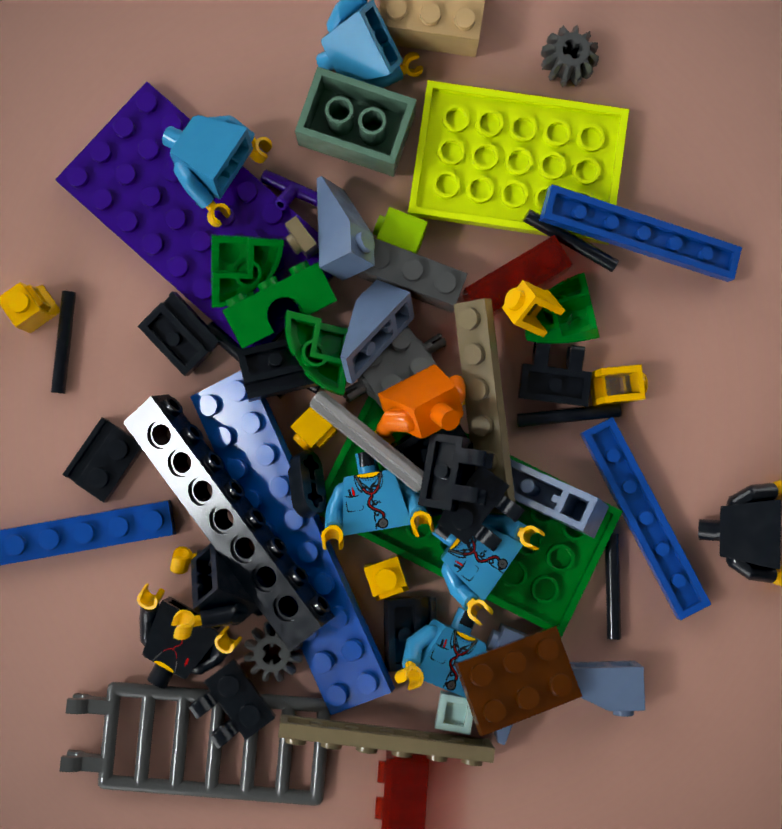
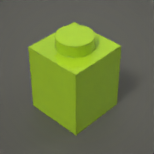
M389 207L386 216L379 215L373 234L377 236L378 240L418 254L427 231L428 221Z

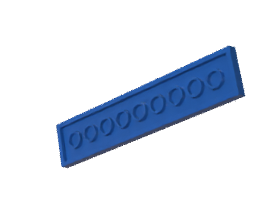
M241 370L190 396L212 448L222 459L225 470L233 480L243 487L245 497L254 508L264 515L266 525L274 536H277L284 542L289 556L296 565L305 570L309 583L318 594L328 601L330 611L335 616L306 639L301 648L330 715L391 693L395 686L330 540L326 542V550L322 547L321 534L324 527L319 515L303 518L293 508L288 475L292 455L267 399L248 401ZM269 567L270 576L276 580L274 570ZM290 596L291 604L298 609L297 601Z

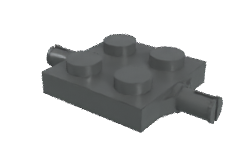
M407 325L357 379L358 381L345 388L343 397L350 403L366 393L376 400L383 410L378 393L433 364L437 365L432 359L431 354L446 346L445 338H442V334L438 333L423 343Z

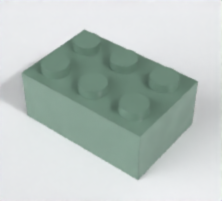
M317 67L295 129L298 145L394 177L416 115L417 99Z

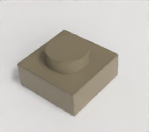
M297 216L285 223L289 233L285 239L297 255L303 252L309 260L319 253L317 243Z

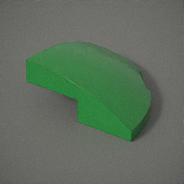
M211 234L212 308L227 306L226 300L242 292H245L246 296L249 297L254 294L253 290L257 288L258 284L262 283L265 279L272 278L281 260L284 239Z
M585 273L567 278L549 289L565 311L560 316L546 308H542L537 314V319L548 332L544 338L525 330L526 340L536 343H573L600 338Z
M287 310L285 315V333L292 356L296 357L298 363L305 371L304 374L316 385L331 393L343 396L346 387V377L340 356L348 329L322 323V318Z

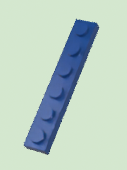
M553 184L547 188L539 219L541 222L726 282L735 279L742 250L740 246Z
M611 417L581 432L580 435L618 508L623 511L622 515L675 617L681 621L711 605L614 418Z
M171 500L0 530V566L175 535L176 528Z

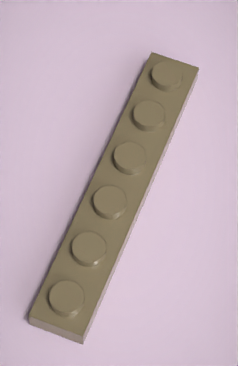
M483 298L454 304L462 378L466 384L465 405L469 439L473 443L474 449L494 454L492 469L488 470L510 485L504 495L515 502L492 300ZM494 507L489 514L503 513Z
M281 714L278 738H285V742L291 745H305L306 741L319 742L321 747L332 750L341 749L342 745L354 746L357 751L367 754H375L377 749L391 751L392 755L401 758H411L413 754L426 755V758L431 761L446 762L448 758L461 759L462 763L470 766H482L483 762L493 763L495 747L486 738Z

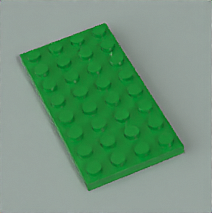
M368 396L357 418L370 429L376 431L377 424L384 412L376 400ZM394 432L392 434V436L395 439L393 443L407 436L409 433ZM348 437L325 481L327 504L335 486L342 483L344 477L358 475L355 454L365 451ZM510 455V459H512V460H514V461H516V462H518V463H521V464H523V465H525V466H527V467H530V468H532V469H534V470H537V471H539V472H541V473H543V474H546V475H548V476H550V477H552V478H555V479H557V480H559V481H561V482H564V481H562V480H560V479H558V478H556V477H554V476H552V475H550V474H548V473H546V472H544V471H542V470H540V469H538V468H536V467H534V466H532V465H530V464H528V463H526V462H524V461H522V460H520V459H518V458H516V457ZM378 462L379 471L387 470ZM515 501L517 505L524 509V512L517 521L526 526L531 525L539 528L545 533V536L539 533L531 535L530 543L539 549L535 551L523 545L486 600L544 629L557 626L562 638L623 511L606 503L609 508L595 538H592ZM326 509L318 515L325 518ZM442 515L433 516L432 521L434 524V529L438 525L437 521L440 519ZM428 524L418 526L419 537H415L411 525L358 533V535L443 577L441 568L444 562L440 557L447 548V545L432 535Z

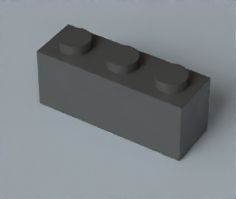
M373 238L375 242V266L358 273L359 278L372 283L376 280L383 281L409 291L414 299L451 313L454 312V304L458 301L468 273Z

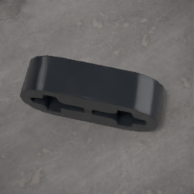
M304 450L291 457L288 475L293 508L301 517L310 518L322 513L326 509L327 496L321 460L313 451Z

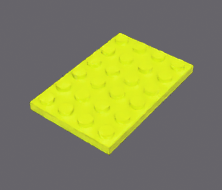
M427 80L408 214L419 218L548 236L523 222V219L529 209L541 215L547 188L552 184L617 205L629 109ZM569 231L586 242L609 245V243Z

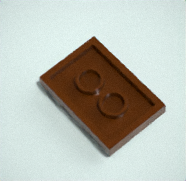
M557 626L549 627L454 663L478 733L481 736L583 697Z

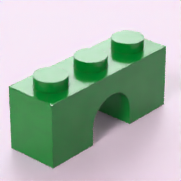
M307 260L288 269L291 276L281 281H278L277 277L274 276L257 285L260 290L259 292L249 297L246 296L245 292H242L225 301L228 308L222 310L242 349L274 333L267 318L268 308L274 300L279 298L290 299L298 306L301 314L310 315L337 301L322 269L319 268L318 262L310 266Z

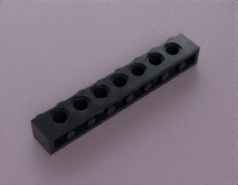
M169 394L150 396L123 422L288 649L290 651L335 617L330 611L328 601L318 594L309 583L305 570L295 564L287 553L284 542L271 532L266 525L264 515L254 508L245 497L243 487L231 478L224 468L222 459L212 452L204 442L202 432L190 423L183 413L181 404ZM167 428H169L171 433L170 439L167 435ZM187 455L191 459V467L188 465ZM207 483L212 487V495L208 492ZM228 510L233 515V523L228 518ZM248 538L253 542L255 551L250 549ZM269 567L274 570L276 580L270 576ZM290 596L297 601L298 609L291 604Z

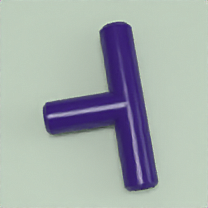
M269 170L263 171L261 182L282 191L275 200V205L279 210H286L295 197L317 207L316 191Z

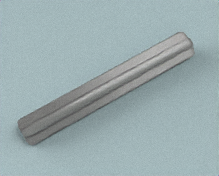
M320 391L313 397L309 405L314 411L414 492L418 493L421 490L424 471L325 391Z

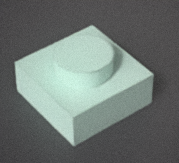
M440 691L434 725L435 729L470 735L473 716L467 699L452 692Z

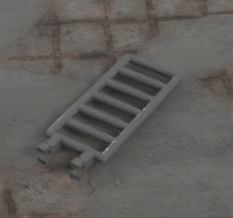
M112 682L108 685L107 697L75 693L73 698L67 699L66 714L105 715L101 754L68 750L67 755L61 757L59 772H98V786L107 790L317 806L323 802L328 749L321 747V743L314 742L310 790L289 789L293 745L286 743L285 738H279L275 788L254 786L258 731L247 740L244 739L240 785L219 783L222 747L218 749L210 739L212 732L225 721V711L218 702L211 710L205 782L185 781L183 779L190 709L188 707L191 706V702L202 696L209 689L167 686L163 689L150 684ZM261 694L271 709H281L282 714L296 716V711L317 712L316 718L330 720L331 715L323 698ZM121 697L142 698L134 776L113 775ZM156 699L177 701L169 779L148 778Z

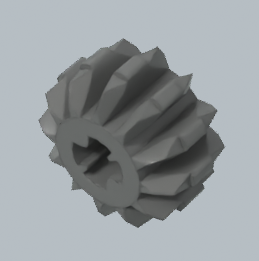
M563 25L559 28L558 35L551 33L548 36L547 45L543 46L541 50V57L545 58L541 66L542 70H551L548 76L549 81L559 77L561 78L560 83L562 87L566 86L568 79L577 86L582 78L588 79L591 77L593 67H596L599 61V56L595 54L598 49V42H588L591 37L590 31L581 35L579 34L578 25L573 27L572 32L569 33Z
M266 621L263 627L264 632L255 627L251 631L255 640L248 639L245 641L244 646L253 652L246 654L244 661L256 662L250 670L251 674H256L261 668L264 670L263 681L267 682L271 673L274 672L275 679L280 682L284 679V671L290 675L296 672V667L292 662H302L303 655L295 652V650L302 648L303 642L290 651L277 632L274 631L269 621ZM268 644H271V647L275 644L280 646L281 650L278 653L280 658H277L276 654L273 658L268 656L267 652L270 649Z

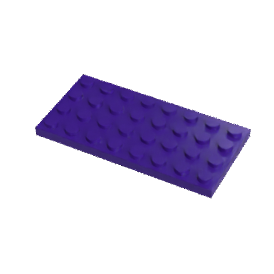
M146 81L55 180L239 344L222 312L228 306L212 308L211 234L284 239L281 260L272 276H276L278 281H281L291 276L288 269L307 260L310 266L317 262L319 263V253L308 260L303 252L297 255L285 239L289 235L285 223L297 216L317 243V246L318 232L289 206L286 210H279L275 205V200L278 197L243 166L222 198H214L213 200L216 204H226L230 208V217L226 218L222 212L215 211V217L221 221L222 225L220 227L210 225L207 219L209 211L206 207L201 209L186 193L174 174V163L170 156L171 148L164 146L162 143L163 133L167 127L173 126L183 131L190 122V119ZM322 270L329 283L334 276ZM258 287L253 290L254 294L260 291ZM279 298L274 300L267 311V318L274 333L245 348L276 341L285 328L286 311L301 313L298 306L290 299Z

